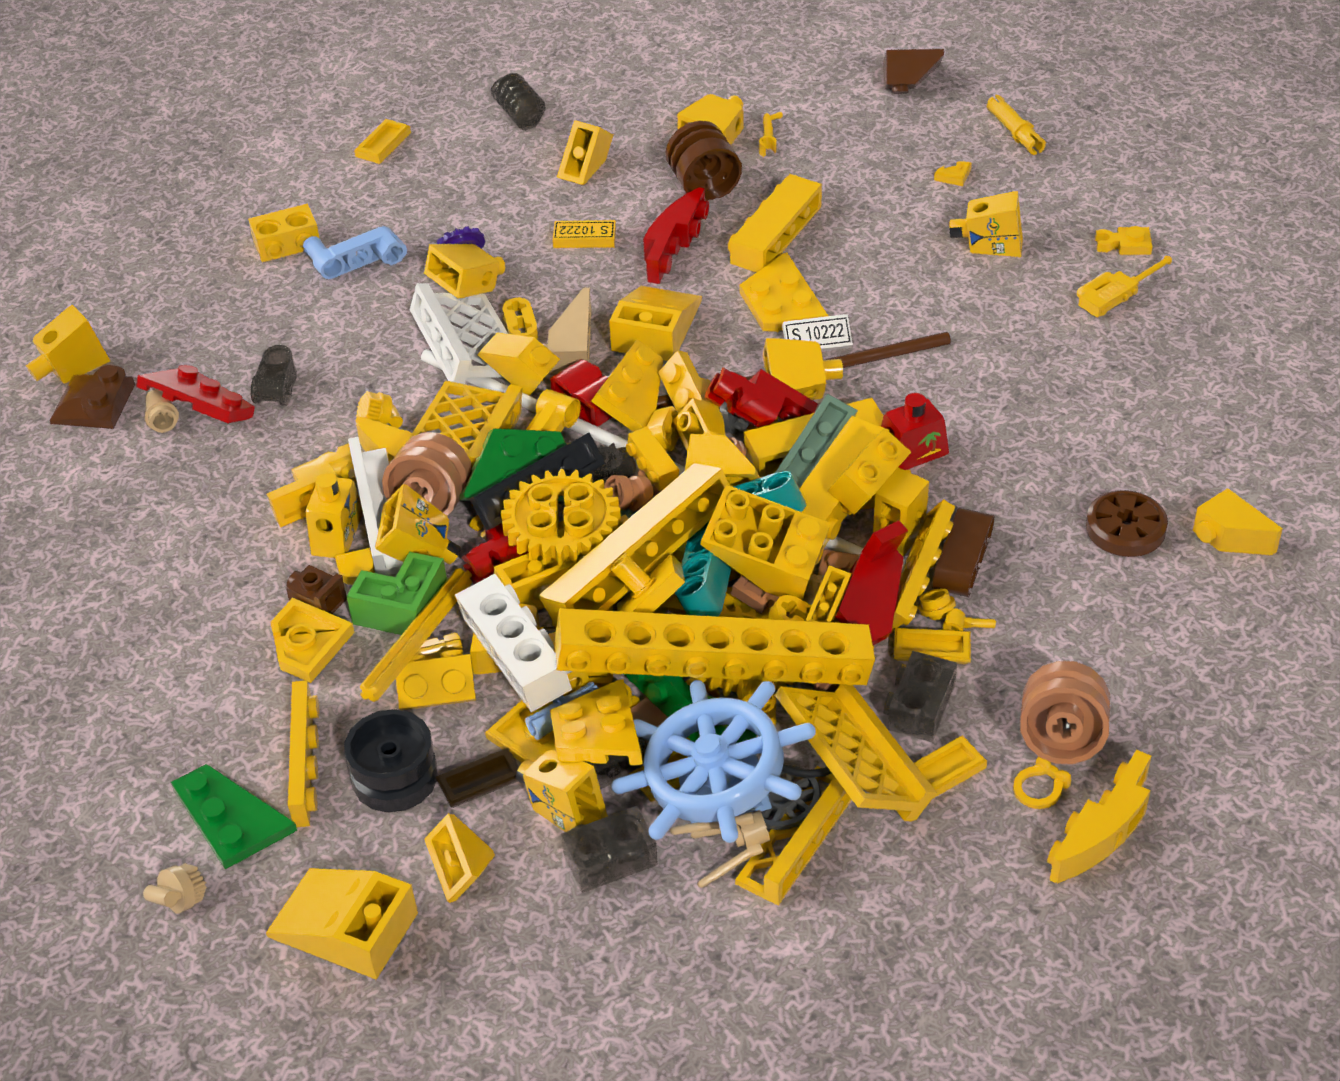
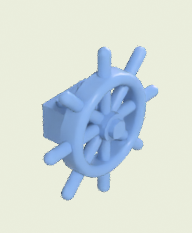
M694 680L690 684L693 703L673 713L659 727L640 719L633 720L637 736L649 740L644 755V770L614 779L611 788L614 793L623 794L643 787H650L655 800L663 808L662 812L649 827V835L652 839L659 840L663 838L677 818L691 821V823L719 822L723 840L727 843H733L738 838L735 817L748 812L771 809L770 792L790 800L800 798L802 793L800 786L780 778L784 762L783 747L813 738L816 733L815 727L811 723H804L777 731L773 721L761 710L775 692V686L770 681L762 682L746 702L734 698L708 699L705 684L700 680ZM728 725L721 736L716 734L714 726ZM746 729L758 736L736 743ZM699 731L700 737L695 742L686 739L689 735ZM673 751L688 757L667 763ZM762 753L761 758L759 760L757 754ZM679 777L680 789L673 788L666 781Z

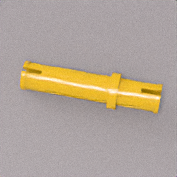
M995 95L999 102L993 96L990 97L986 105L987 109L1013 135L1012 139L1017 143H1021L1032 155H1037L1033 147L1041 153L1046 146V142L1033 129L1034 125L1028 120H1024L1001 95Z

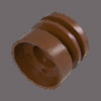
M699 120L687 123L679 128L669 139L666 147V161L686 193L698 187L705 188V201L726 196L738 184L742 175V163L720 128L712 122Z

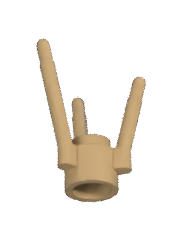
M760 810L735 817L738 830V838L735 841L737 847L745 845L746 849L699 880L697 883L698 887L703 888L750 857L763 853L761 844L770 841V837ZM697 822L675 826L670 829L672 835L691 833L692 838L721 834L719 822Z

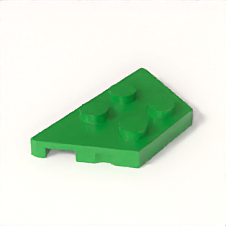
M515 429L490 430L482 445L483 450L480 456L476 458L471 469L473 472L469 481L460 493V500L470 501V498L566 445L561 432ZM564 496L558 497V503L564 504Z

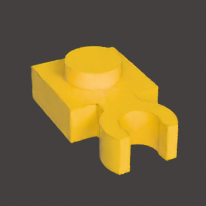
M1118 227L1117 233L1105 229L1096 230L1095 241H1098V252H1109L1113 249H1119V255H1151L1153 246L1149 227Z

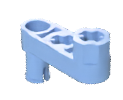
M385 226L378 227L329 248H326L320 238L316 236L307 238L303 243L304 252L310 256L314 267L325 279H333L379 259L384 263L393 265L401 262L407 254L406 245L389 227Z

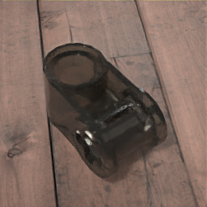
M274 345L264 351L257 372L251 382V399L254 404H260L262 401L279 402L282 406L288 405L297 379V371L289 347Z

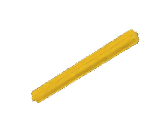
M461 568L454 570L360 685L362 690L360 695L364 700L369 699L375 702L380 699L456 604L457 599L455 595L472 584L470 579L472 574L469 570L463 571Z

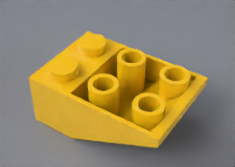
M647 286L638 287L619 300L609 320L611 351L627 353L634 342L639 340L665 361H668L680 349L702 302V296Z
M726 484L700 545L765 592L778 597L792 595L803 600L831 523Z
M309 868L267 930L266 935L268 938L377 980L418 914L413 888L409 883L376 871Z

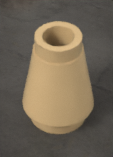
M156 389L151 390L146 395L145 422L152 430L164 433L175 427L179 419V413L170 400L162 397L163 391Z

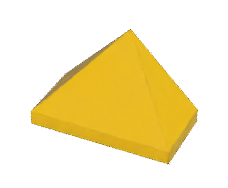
M450 813L424 839L446 900L450 903L456 901L473 884L495 856L493 850L458 817Z

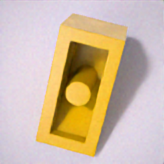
M574 120L557 178L585 185L606 161L614 135L601 127Z
M498 332L477 354L513 385L523 386V393L529 396L560 360L559 357L535 337Z
M717 432L690 434L685 471L694 463L722 468L732 487L760 478L756 468L726 435H721Z
M1228 488L1197 507L1193 532L1196 533L1197 537L1202 542L1209 543L1218 551L1273 555L1277 552L1283 530L1282 527Z

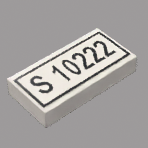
M848 314L786 321L782 324L784 339L817 341L821 345V351L847 349L853 346Z

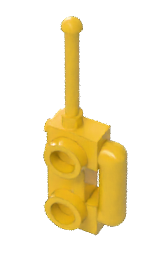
M1165 256L1163 260L1131 278L1121 271L1115 274L1104 272L1077 290L1078 306L1097 318L1105 315L1107 311L1127 301L1131 296L1136 295L1139 282L1163 266L1170 265L1172 258Z

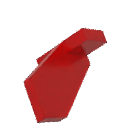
M900 520L873 532L849 571L851 573L849 583L835 615V618L840 623L869 625L873 646L887 639L892 632L904 559L897 548L908 533L907 528Z

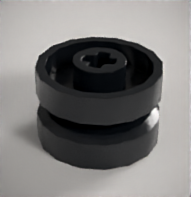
M397 709L383 710L362 718L350 729L344 742L345 759L350 771L353 791L360 802L373 810L388 813L405 811L422 803L433 792L437 782L436 776H438L437 763L433 751L431 731L423 719L408 711Z

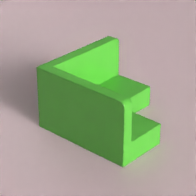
M409 552L396 577L361 570L347 595L353 625L402 635L447 580L444 559Z

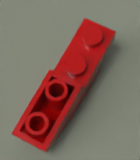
M698 187L677 199L649 227L643 238L647 282L660 284L663 275L670 273L673 254L678 255L680 247L689 248L693 238L699 237L701 220H706L709 213V201H705V188Z

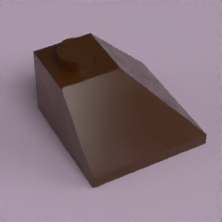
M944 49L886 50L883 60L885 90L891 89L892 94L909 93V89H914L940 66L944 56Z

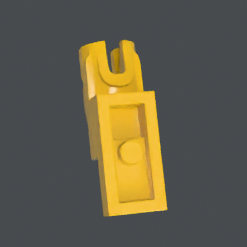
M349 443L337 447V452L327 451L316 459L292 468L291 471L295 482L267 493L274 517L280 528L306 517V508L316 486V477L321 473L331 472L337 478H346L357 482Z

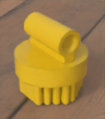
M366 391L364 396L360 398L356 418L361 416L386 425L389 423L390 426L396 428L402 426L403 419L395 405L392 404L390 395Z

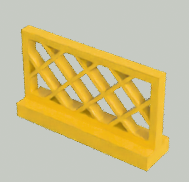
M445 380L409 439L420 433L439 429L441 431L440 434L452 438L464 448L473 467L476 458L480 456L483 450L482 445L490 430L514 429L522 412L523 386L510 384L504 393ZM454 394L463 397L451 400V398L448 395ZM492 402L496 404L483 406L481 403ZM467 406H472L474 408L472 410L462 412L459 409ZM450 411L452 413V415L440 417L438 415L439 413ZM483 418L485 420L484 422L477 424H473L471 422V420ZM459 423L463 425V427L453 430L448 427ZM472 436L475 439L463 443L460 438Z
M840 684L834 693L780 686L775 693V697L796 725L811 723L815 727L816 733L813 738L808 739L809 743L858 808L896 810L904 821L912 822L917 820L937 794L853 685Z

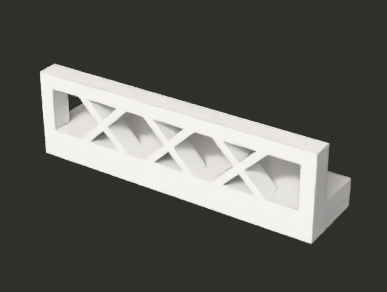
M359 437L349 438L348 442L375 573L386 576L397 574L403 562L375 549L383 504L387 501L382 485L385 469L389 465L386 448L361 452Z

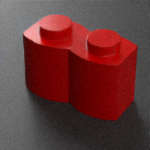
M580 359L550 377L551 390L580 401L581 409L578 418L597 427L613 418L591 402L608 379L607 376H603L601 370L595 364Z

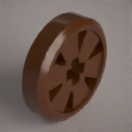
M1129 490L1111 491L1097 497L1089 506L1086 519V531L1093 543L1108 553L1124 557L1143 556L1155 551L1163 543L1168 525L1167 514L1156 500L1145 494Z

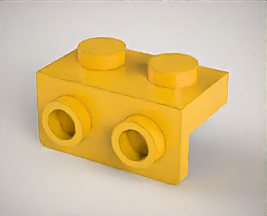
M463 650L444 651L440 653L441 658L427 660L425 655H414L396 677L399 710L476 701L471 655H463Z

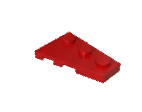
M180 365L175 369L140 374L137 377V388L144 391L156 388L163 391V398L172 402L176 400L193 403L192 410L227 424L248 420L254 415V405L245 401L240 394L231 392L221 386L219 381L201 374L196 367L191 365Z

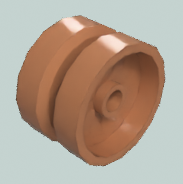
M423 432L412 436L385 469L382 479L384 495L388 500L403 484H406L448 516L459 503L460 493L466 487L472 474L471 461L464 448L450 437L431 432Z
M1056 661L1040 667L1029 677L1023 689L1020 732L1026 745L1040 758L1055 764H1076L1089 760L1102 750L1109 737L1110 692L1104 679L1091 667L1076 661Z

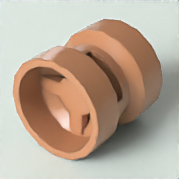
M613 475L606 480L604 489L613 488V497H618L620 511H624L627 508L632 511H639L653 498L652 484L645 476L634 475L627 478L624 475Z

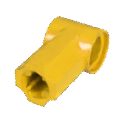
M550 389L544 390L537 400L536 415L526 430L562 432L564 427H572L580 414V401Z

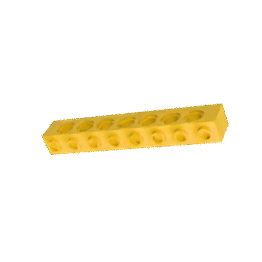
M559 608L555 632L556 671L867 685L875 662L870 628L867 624Z

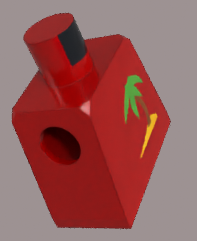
M910 393L905 397L904 406L887 411L884 414L881 427L889 429V432L911 451L898 468L908 470L949 454L945 419L924 395Z

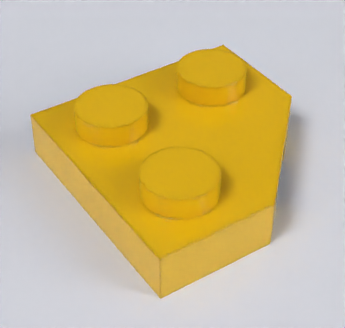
M292 598L271 621L280 670L302 680H307L309 683H312L355 633L352 622L295 598Z

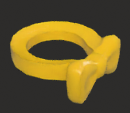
M1038 756L1035 766L1023 769L1015 777L1013 785L1015 797L1022 804L1030 808H1049L1060 799L1062 788L1067 789L1070 787L1071 774L1065 770H1059L1050 761ZM1046 774L1054 779L1053 791L1046 798H1032L1026 795L1022 789L1023 782L1029 777Z

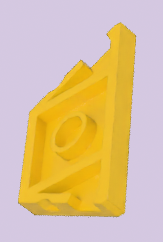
M783 253L739 285L742 298L763 331L779 332L783 331L782 324L786 321L828 316L788 253Z
M624 679L612 682L550 710L558 761H588L591 763L607 764L609 761L608 755L628 756L630 765L643 764Z

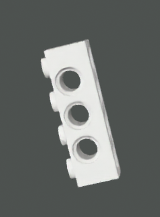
M493 574L455 595L465 622L531 712L572 690L567 675L572 671H556V653L553 651L554 645L550 636L544 628L538 630L535 627L537 624L533 614L527 606L522 608L519 606V598L510 584L504 586L496 574Z

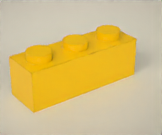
M648 427L628 434V443L626 444L628 454L635 458L639 469L646 473L647 478L652 485H655L658 491H662L679 477V468Z
M830 565L828 566L805 621L832 623L848 586L851 573Z

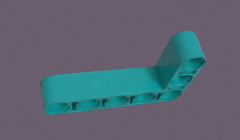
M780 471L734 486L740 490L800 512L806 507V501L789 471ZM708 522L687 541L681 564L685 583L675 591V595L687 615L718 617L723 609L731 567L700 545L709 524Z

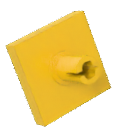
M626 553L611 567V571L631 590L617 604V611L653 613L685 583L682 565L672 554L663 560L649 575Z

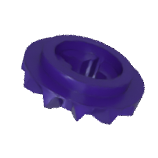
M465 226L463 229L458 230L455 228L453 232L444 233V237L439 238L437 244H474L482 249L485 245V238L479 228L470 229L469 226Z

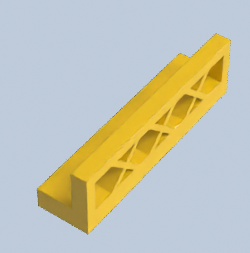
M833 774L815 777L817 781L822 780L829 785L799 828L793 827L786 830L771 829L769 831L770 841L761 844L763 853L749 859L736 877V885L779 906L852 800ZM811 786V787H809V788H807V789H804V790H802V791L809 790V789H813V787ZM812 800L805 803L807 805H810ZM795 809L793 812L796 813V812H799L800 810ZM784 814L780 821L790 820L787 814ZM792 837L780 855L775 856L773 844L776 840ZM769 853L770 858L763 859ZM770 867L764 876V885L750 879L756 869Z

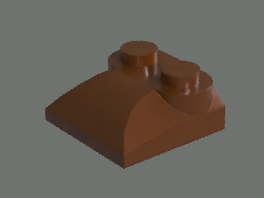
M115 365L102 366L93 375H73L49 420L50 424L114 429L135 386L133 376H126L124 369Z

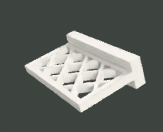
M417 283L410 311L448 381L465 384L467 378L502 377L477 355L497 332L508 334L486 295L478 294L458 299L451 293H434L429 283ZM441 305H446L448 307H451L452 309L449 310ZM470 305H479L481 310H478ZM461 312L467 316L472 317V319L470 320L458 313ZM480 321V322H482V323H484V324H487V325L491 326L492 329H489V328H487V327H485V326L479 324L478 322ZM451 322H453V323H455V324H458V325L462 326L463 328L460 329V328H458V327L452 325ZM469 331L475 332V333H477V334L483 336V338L481 339V338H479V337H477V336H475V335L469 333ZM461 340L464 341V342H466V343H468V344H470V345H472V346H474V347H473V348H470V347H468V346L462 344ZM474 360L485 366H473L471 362Z

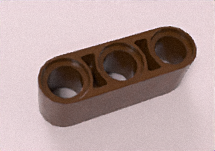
M961 507L957 509L953 520V527L947 535L936 565L932 583L933 589H947L951 594L970 597L969 588H973L980 569L978 563H982L989 543L987 538L990 539L992 535L994 515Z

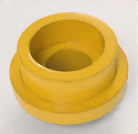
M935 589L920 596L921 604L918 609L921 616L929 617L930 620H940L945 618L947 612L956 606L954 597L949 595L947 589Z

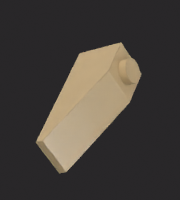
M583 288L549 329L548 344L543 345L560 358L559 362L551 370L550 375L559 373L580 359L590 362L592 313L590 288Z

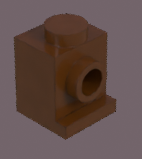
M308 565L302 572L294 571L287 580L286 590L289 601L295 598L333 614L347 600L343 577L338 573L332 576Z

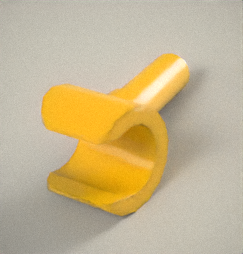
M953 608L947 612L942 630L963 631L964 628L971 627L995 628L996 620L965 617V613L962 610Z

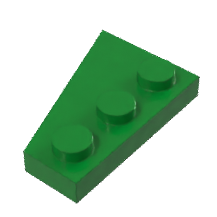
M207 764L171 782L173 791L224 869L237 864L297 831L295 822Z

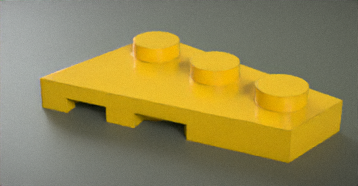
M636 340L591 402L632 432L647 427L657 407L661 381L658 372L663 367L664 359L651 348Z

